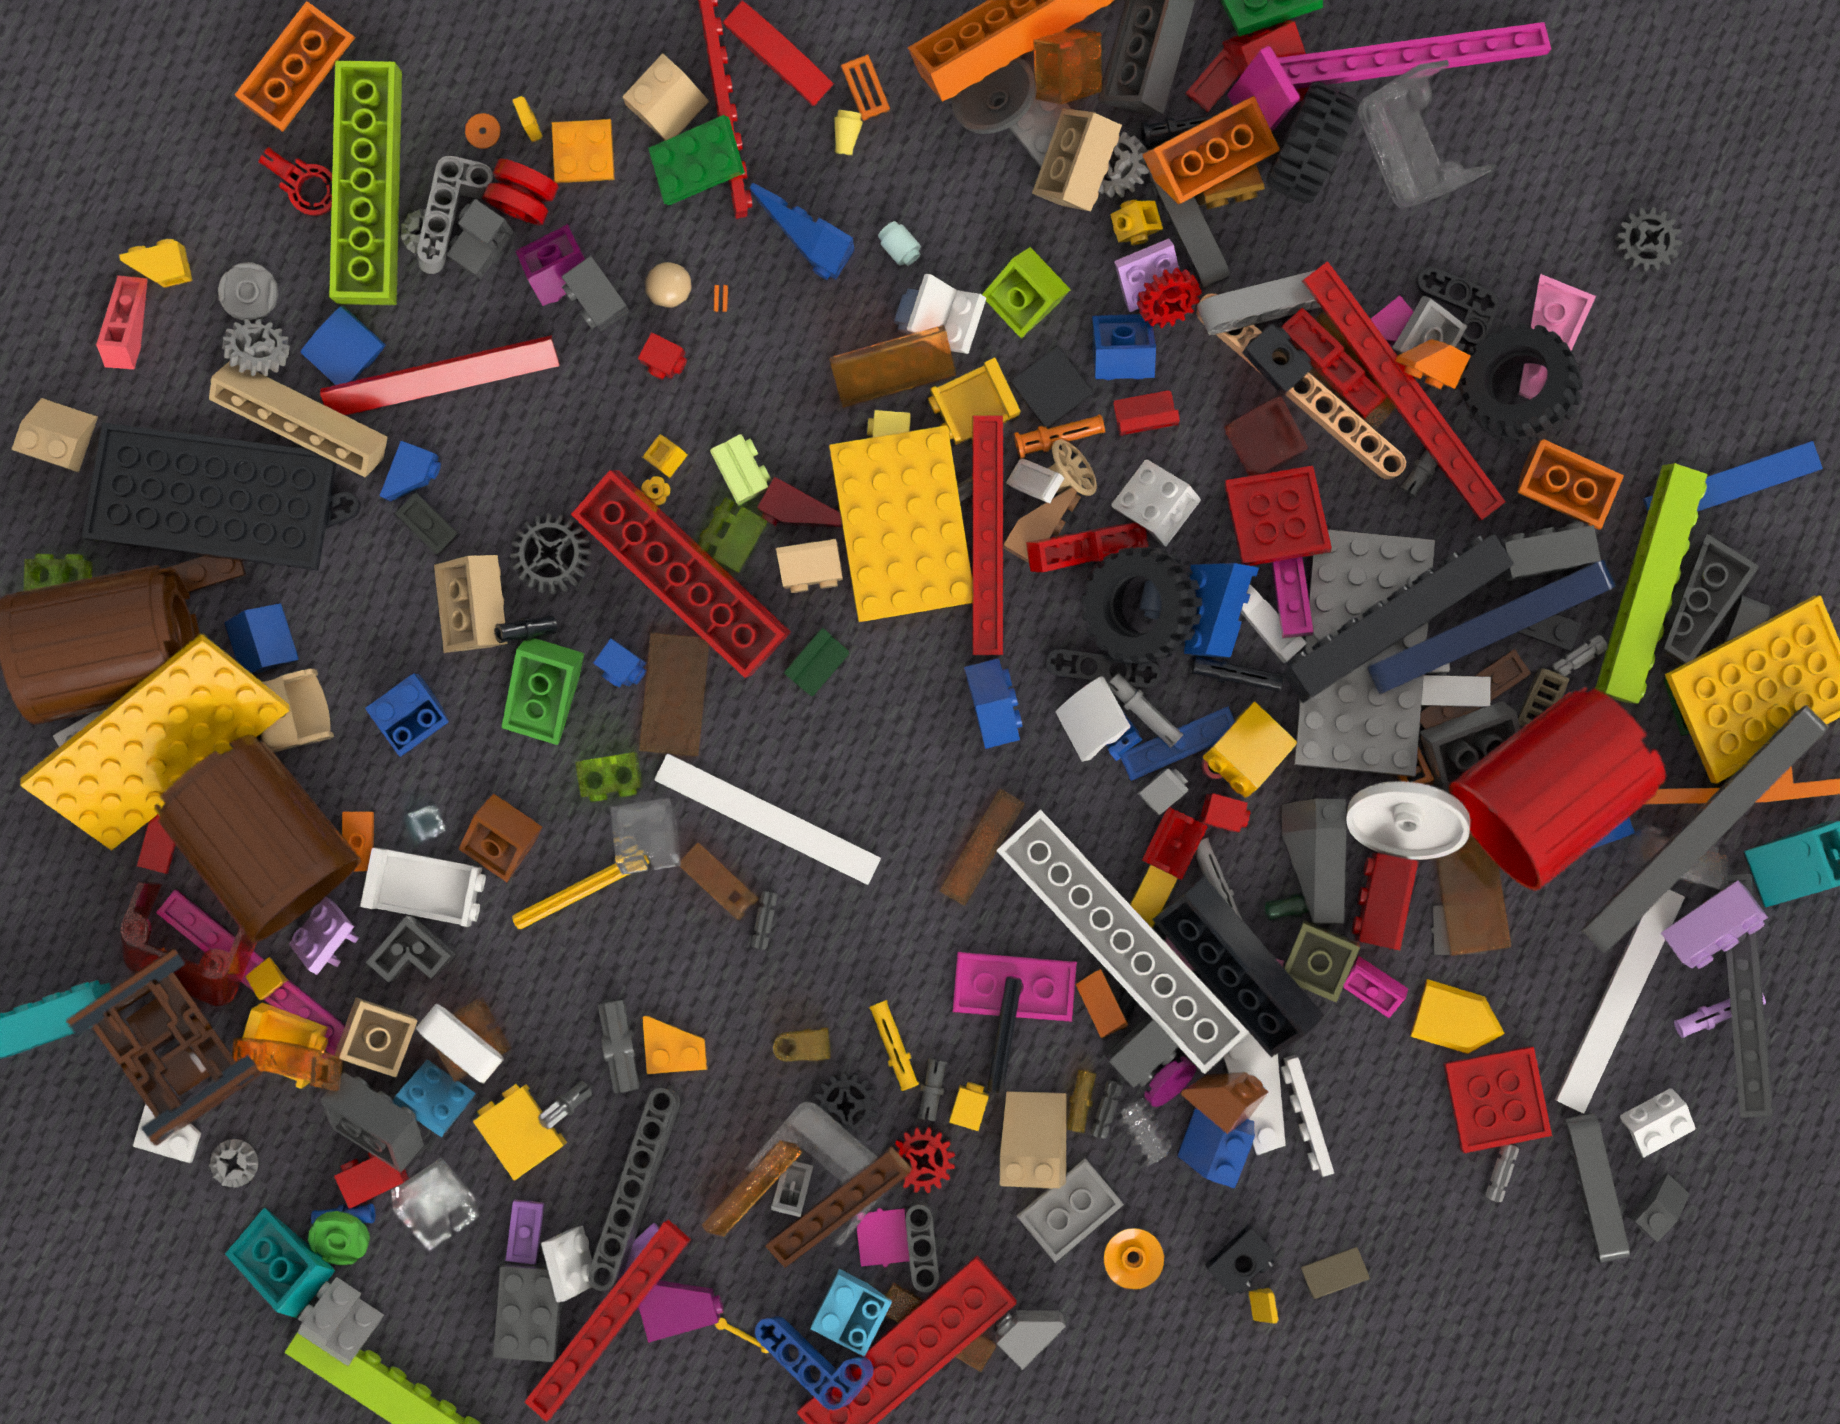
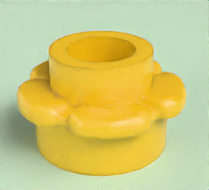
M654 476L651 480H645L641 486L643 493L657 506L664 504L667 496L670 495L669 484L665 483L664 479L659 476ZM657 488L658 493L654 494L653 489Z

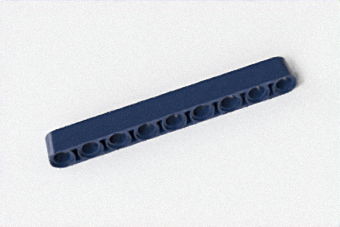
M1603 559L1367 667L1368 672L1380 695L1616 587V584Z

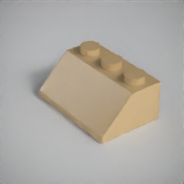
M498 555L465 556L435 564L444 653L508 644L507 642L498 643L494 634L495 625L505 623L504 598L501 590V570L498 563Z

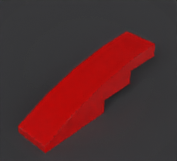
M743 0L723 20L722 23L761 62L767 64L784 82L791 85L812 106H815L834 84L788 39Z
M1301 308L1281 327L1288 333L1293 345L1297 349H1302L1311 359L1310 364L1363 419L1386 399V395L1365 376V371L1344 352V347L1306 310Z

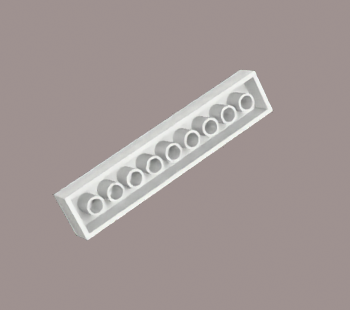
M1041 809L996 850L1204 1074L1249 1033Z

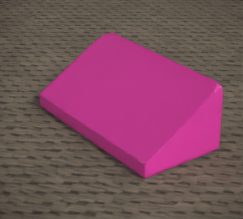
M1360 956L1353 963L1343 986L1344 989L1388 1018L1392 1016L1406 999L1408 992L1407 987Z

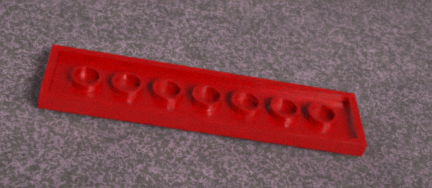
M976 1255L869 1347L865 1357L873 1364V1376L850 1404L840 1409L829 1410L812 1396L798 1408L797 1414L806 1424H877L1015 1306L1017 1300ZM853 1364L851 1368L852 1375L856 1379H860L862 1375L861 1368L857 1364ZM834 1387L832 1389V1396L837 1402L842 1400V1392L839 1388Z

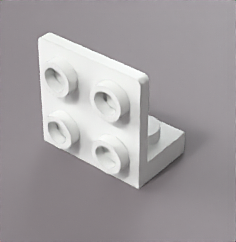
M925 274L907 330L940 349L968 354L986 297L978 293L958 291L933 275Z
M1145 460L1114 500L1112 507L1147 529L1156 541L1166 547L1201 499L1189 484L1151 461Z

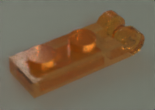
M699 842L678 863L689 876L737 920H740L745 915L744 911L750 904L754 905L759 900L758 896ZM736 890L742 896L734 904L728 897Z

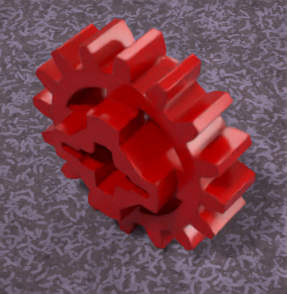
M1175 268L1170 274L1167 269L1163 270V276L1161 277L1153 275L1154 281L1151 284L1144 283L1146 291L1138 293L1141 300L1136 302L1145 322L1148 321L1152 327L1158 324L1160 328H1163L1166 322L1174 326L1177 319L1185 320L1184 315L1187 312L1193 313L1192 305L1199 304L1200 300L1197 296L1202 294V291L1193 274L1191 275L1187 269L1181 272L1179 268Z
M915 1127V1135L911 1136L909 1132L905 1131V1141L903 1142L898 1139L895 1141L896 1146L899 1148V1151H895L901 1157H903V1154L906 1155L911 1163L912 1170L904 1178L903 1187L905 1189L910 1184H913L915 1193H918L920 1186H924L926 1192L930 1193L932 1184H935L940 1189L942 1187L940 1179H950V1175L946 1170L954 1169L955 1164L948 1161V1159L954 1157L955 1153L954 1151L946 1150L951 1144L949 1140L940 1141L942 1132L939 1131L933 1136L931 1135V1127H927L925 1133H921L919 1127ZM919 1140L928 1141L925 1146L915 1147L911 1144ZM937 1148L940 1149L943 1156L942 1165L935 1161L934 1154ZM925 1153L928 1154V1162L931 1165L923 1163L921 1167L918 1166V1159L915 1155L923 1156ZM930 1173L933 1175V1177L928 1179H918L921 1174Z

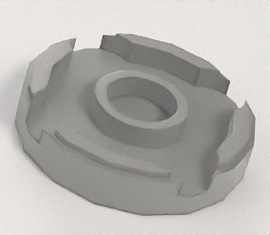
M252 262L239 263L221 277L218 286L219 301L225 311L235 319L256 321L267 316L275 307L278 298V285L273 275L263 266Z

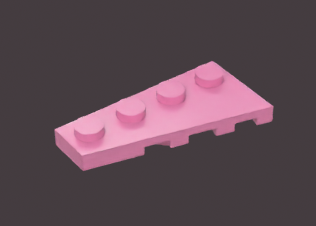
M1540 274L1531 327L1534 329L1535 325H1541L1546 327L1548 332L1554 331L1561 337L1563 342L1567 343L1572 351L1596 296ZM1524 364L1518 395L1530 400L1534 398L1546 383L1548 376L1547 368L1539 364Z

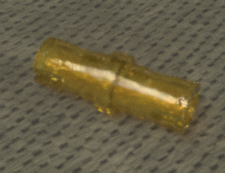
M1078 1069L1073 1096L1070 1095L1069 1099L1071 1108L1066 1129L1085 1133L1089 1107L1093 1105L1091 1097L1097 1073H1089V1071Z

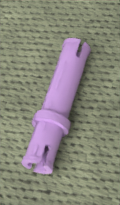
M1763 994V1005H1764V1004H1766V1000H1765V997H1764V994ZM1730 998L1710 1007H1699L1697 1012L1675 1020L1674 1025L1679 1036L1684 1038L1705 1028L1707 1030L1713 1029L1715 1024L1731 1018V1009L1724 1011V1009L1731 1006ZM1714 1013L1716 1014L1715 1016H1713V1017H1711V1018H1708V1019H1706V1020H1703V1021H1701V1022H1699V1023H1695V1021H1697V1020H1699V1019H1701V1018H1704V1017L1709 1016V1015L1714 1014Z

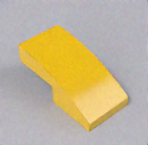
M1152 865L1149 866L1130 903V906L1151 928L1155 924L1152 919L1162 911L1178 879Z

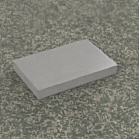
M1084 1158L1066 1173L1065 1185L1060 1189L1048 1188L1016 1216L1052 1260L1057 1262L1124 1204L1088 1160Z

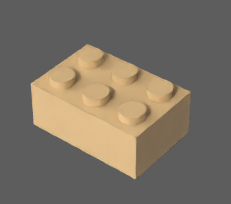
M1062 108L1032 194L1061 206L1091 212L1093 205L1098 199V191L1102 179L1108 171L1111 154L1118 143L1122 125L1094 112Z

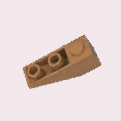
M1071 487L1053 498L1050 504L1046 502L1020 518L1005 541L1003 548L1029 563L1026 542L1050 538L1051 535L1058 536L1066 523L1062 520L1066 510L1068 509L1073 512L1081 498L1077 494L1078 491Z

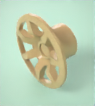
M1063 439L1056 440L1052 445L1055 463L1048 468L1064 477L1056 493L1061 494L1073 487L1083 495H1093L1097 489V482L1094 472L1084 455L1070 442ZM1072 451L1076 454L1073 459H1071ZM1081 461L1084 462L1086 468H1079L1078 465Z

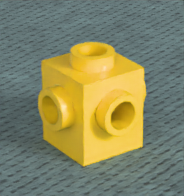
M1130 200L1122 203L1120 210L1110 214L1113 230L1118 242H1131V245H1139L1147 242L1149 235L1163 229L1155 201Z

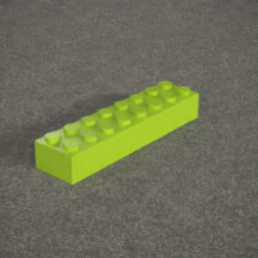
M335 61L329 297L337 304L397 305L402 71L395 62Z

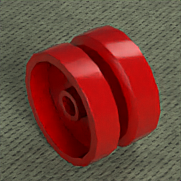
M498 159L493 175L500 183L493 182L487 184L482 199L494 208L514 218L533 225H543L549 211L542 202L554 200L559 188L558 184L547 176L520 163L508 159Z

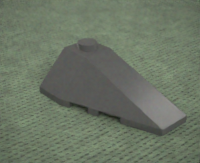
M1310 799L1281 804V836L1290 854L1291 863L1300 882L1301 891L1313 924H1344L1346 799Z

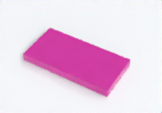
M1269 46L1258 52L1227 94L1233 106L1255 96L1271 132L1274 131L1300 99L1296 89Z
M957 952L953 1012L1000 1016L1007 976H1014L1022 980L1016 1017L1072 1022L1077 962Z

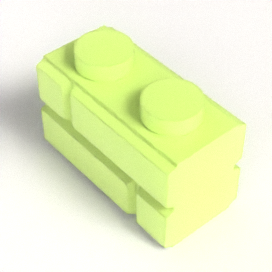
M742 434L710 450L738 506L767 491V483L772 480L764 465L758 467L754 459L758 452L751 438L745 441Z

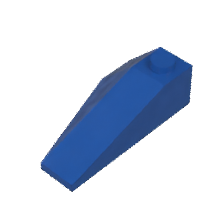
M752 183L750 186L751 194L807 261L814 266L812 271L825 280H828L829 276L836 280L855 250L853 237L821 218L815 223L813 218L804 209L797 206L791 210L787 208L788 203L784 199Z

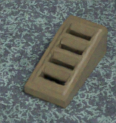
M1545 668L1537 669L1518 716L1519 725L1525 727L1532 721L1526 718L1528 712L1536 716L1544 712L1532 707L1533 702L1549 708L1560 700L1570 679ZM1544 679L1557 684L1556 688L1553 689L1543 685ZM1538 691L1551 695V701L1537 696Z

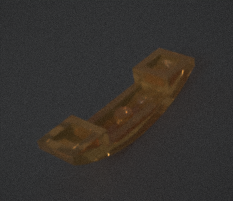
M256 1038L233 1039L232 1057L236 1062L249 1055L261 1072L267 1071L311 1081L310 1086L333 1091L340 1090L342 1060L332 1054L315 1048L282 1041Z

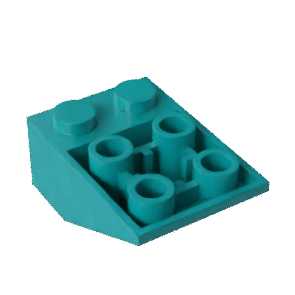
M1825 821L1744 851L1764 907L1840 886V821Z

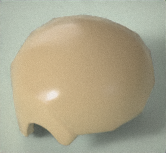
M671 262L656 265L649 271L645 280V293L652 303L663 307L671 308L678 306L687 299L691 291V277L688 272L679 264Z

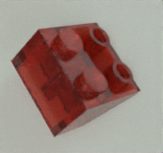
M1281 395L1254 408L1224 427L1248 476L1264 474L1303 454L1308 449Z

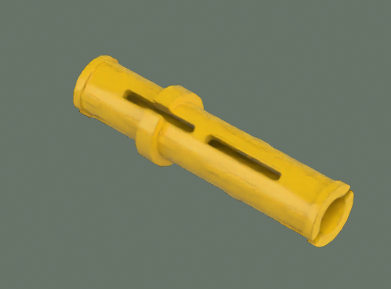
M885 1000L869 1008L890 1060L887 1062L889 1067L893 1066L901 1087L900 1089L904 1091L919 1085V1082L909 1061L911 1059L910 1052L906 1053L888 1007V1002Z

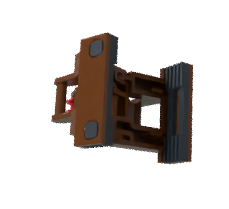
M172 948L66 1020L76 1036L92 1027L121 1066L155 1117L141 1127L149 1141L155 1146L160 1145L262 1075L249 1055H246L237 1062L235 1061L206 1017L174 974V971L185 965V962L175 948ZM152 991L156 999L125 1019L137 1036L136 1038L124 1022L120 1012ZM176 1038L179 1044L161 1055L159 1059L155 1052ZM164 1074L179 1097L210 1075L215 1083L183 1104L162 1075Z

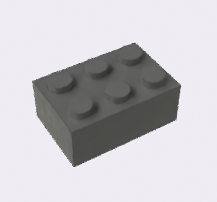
M1577 522L1559 528L1558 532H1555L1554 527L1537 530L1536 533L1529 534V538H1525L1524 533H1520L1499 540L1514 565L1498 576L1499 583L1585 567L1601 561L1594 525L1584 527L1583 522Z
M1501 701L1420 731L1428 766L1434 778L1433 784L1438 789L1449 794V785L1521 730L1516 711Z
M344 1072L320 1099L331 1128L400 1173L424 1146L420 1134L421 1130L416 1122V1115L405 1106L400 1108L393 1104L392 1099L384 1092L379 1091L376 1093L371 1090L369 1085L358 1076L353 1078Z
M505 1261L500 1266L493 1358L554 1362L559 1353L562 1301L556 1302L547 1264L536 1263L534 1265Z

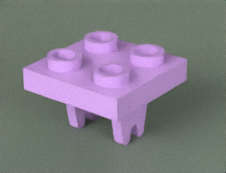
M1170 239L1114 261L1124 301L1129 312L1139 309L1136 302L1141 300L1138 293L1146 291L1144 283L1151 284L1154 281L1153 275L1161 277L1163 276V270L1167 269L1170 274L1175 268H1179L1174 245Z
M325 896L320 904L313 908L310 917L304 925L294 933L289 945L306 968L318 975L327 962L336 967L341 963L334 955V952L345 938L356 943L359 937L352 931L354 926L337 904Z

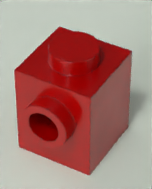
M652 332L638 357L640 363L649 367L647 372L661 380L665 376L673 379L675 373L680 375L687 362V359L684 357L686 353L682 347Z

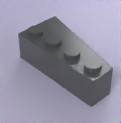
M1707 534L1661 655L1679 666L1697 658L1756 574L1759 566Z

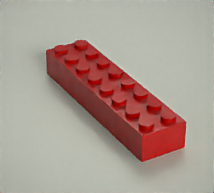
M609 470L571 513L581 525L744 678L752 676L791 633L787 627L619 470Z

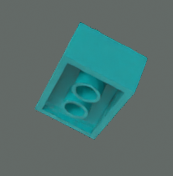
M263 1208L225 1253L276 1312L295 1318L335 1272L333 1267L324 1261L318 1252L315 1254L309 1244L266 1208Z

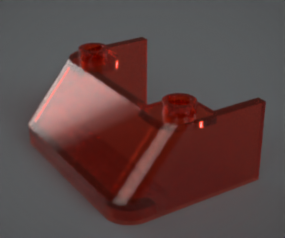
M138 882L120 926L123 960L126 967L133 972H138L168 952L147 943L152 930L148 917L162 884L157 882ZM239 928L230 952L219 948L210 949L202 956L199 964L182 958L185 965L174 971V974L190 996L213 1006L227 1005L236 995L257 943H252L243 930Z

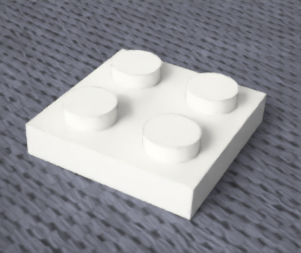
M583 1226L571 1228L541 1243L556 1302L566 1301L592 1287L588 1280L592 1258L589 1250V1240L585 1235Z

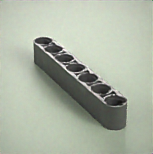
M657 1088L648 1096L588 1273L589 1284L596 1290L613 1289L623 1276L680 1107L679 1095L672 1089ZM662 1094H667L670 1099V1105L665 1110L660 1109L658 1105V1099ZM654 1122L660 1127V1134L656 1139H652L648 1133L650 1125ZM644 1151L650 1155V1163L646 1168L641 1167L638 1161L640 1154ZM634 1180L640 1184L641 1188L639 1195L636 1197L629 1193V1185ZM624 1209L631 1216L627 1226H623L619 1221V1214ZM614 1238L621 1245L620 1252L617 1255H613L609 1249V1244ZM603 1268L608 1269L611 1275L607 1285L603 1284L599 1278L600 1271Z

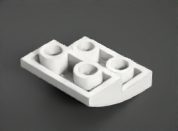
M1103 676L1098 677L1083 687L1055 711L1082 762L1091 760L1106 744L1115 743L1131 727Z

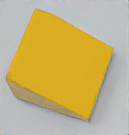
M659 434L642 458L671 478L687 457V454L673 442Z
M270 957L246 975L259 1000L266 999L288 981Z
M1264 1288L1249 1291L1253 1320L1277 1323L1278 1315L1272 1290Z

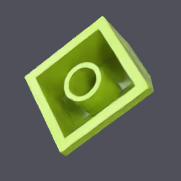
M1029 247L1007 264L982 295L986 297V302L1022 338L1051 312L1071 289Z

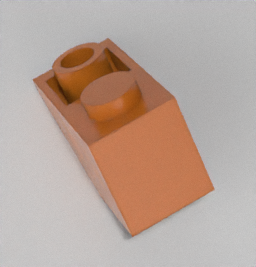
M1430 339L1398 355L1396 362L1406 366L1404 372L1419 379H1421L1422 375L1427 377L1425 383L1435 388L1441 389L1445 385L1455 389L1469 361L1470 355L1449 344Z

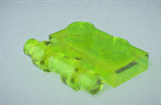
M724 497L720 506H716L712 512L714 517L707 529H703L699 537L701 539L698 545L706 552L711 544L716 546L718 549L712 558L740 573L768 522L744 507H741L738 514L734 516L729 512L735 503ZM725 521L731 524L722 540L716 535Z

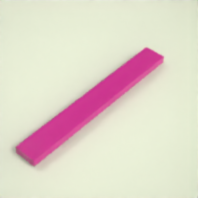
M175 889L156 913L253 991L246 975L265 960L179 890ZM289 979L266 999H263L271 1006L327 1026L328 1030L325 1037L328 1038V1044L325 1050L340 1062L343 1061L337 1058L335 1051L345 1025Z

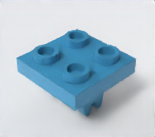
M426 1060L398 1092L393 1100V1104L400 1108L402 1106L409 1108L416 1115L417 1121L442 1137L468 1106L476 1093L429 1060Z

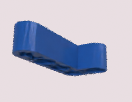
M780 1316L762 1319L755 1328V1336L758 1342L829 1410L840 1409L850 1404L873 1376V1364L863 1356L848 1359L836 1369L786 1319ZM774 1325L775 1329L773 1330V1333L775 1336L771 1337L770 1333L772 1330L769 1326ZM791 1344L798 1348L799 1355L797 1360H794L789 1354ZM853 1364H857L861 1368L862 1375L860 1379H856L852 1375L851 1368ZM813 1365L820 1370V1379L818 1381L814 1380L810 1373ZM834 1387L839 1388L842 1392V1400L840 1402L834 1400L832 1396V1389Z

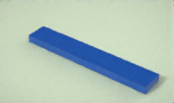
M1811 441L1708 476L1705 481L1707 489L1703 498L1699 501L1697 512L1823 469L1814 442ZM1653 496L1643 499L1647 513Z

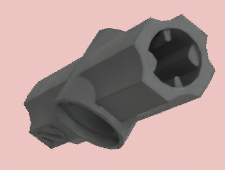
M624 999L598 1004L603 1030L601 1037L605 1061L609 1063L614 1093L639 1089L640 1083L635 1061L637 1051L632 1045L631 1037H634V1034L629 1029Z

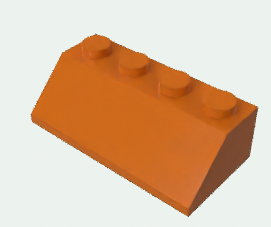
M306 1L235 93V96L247 108L283 132L355 37Z
M1252 96L1143 153L1142 156L1154 181L1179 205L1280 151V148L1255 96Z

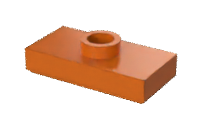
M342 812V837L361 858L360 864L354 871H367L371 850L374 848V812Z

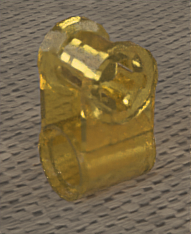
M823 1027L820 1028L821 1030L804 1029L802 1031L781 1033L774 1040V1054L778 1059L786 1062L830 1059L829 1028ZM784 1039H789V1043L792 1045L795 1044V1048L790 1050V1054H784L783 1049H778V1046L783 1044Z

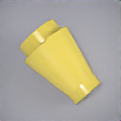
M838 110L837 117H834L835 153L853 154V148L863 124L860 121V113Z

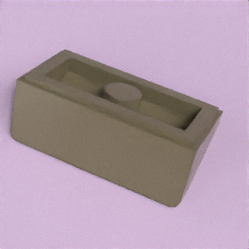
M1357 1247L1301 1267L1313 1299L1370 1279Z

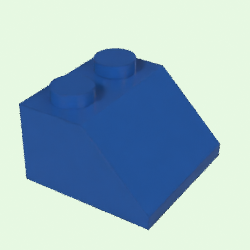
M1141 314L1092 316L1095 379L1155 378L1156 344L1154 330L1148 321L1145 322Z
M1195 1107L1180 1146L1178 1157L1205 1179L1235 1189L1255 1138L1254 1121L1248 1119L1227 1134Z

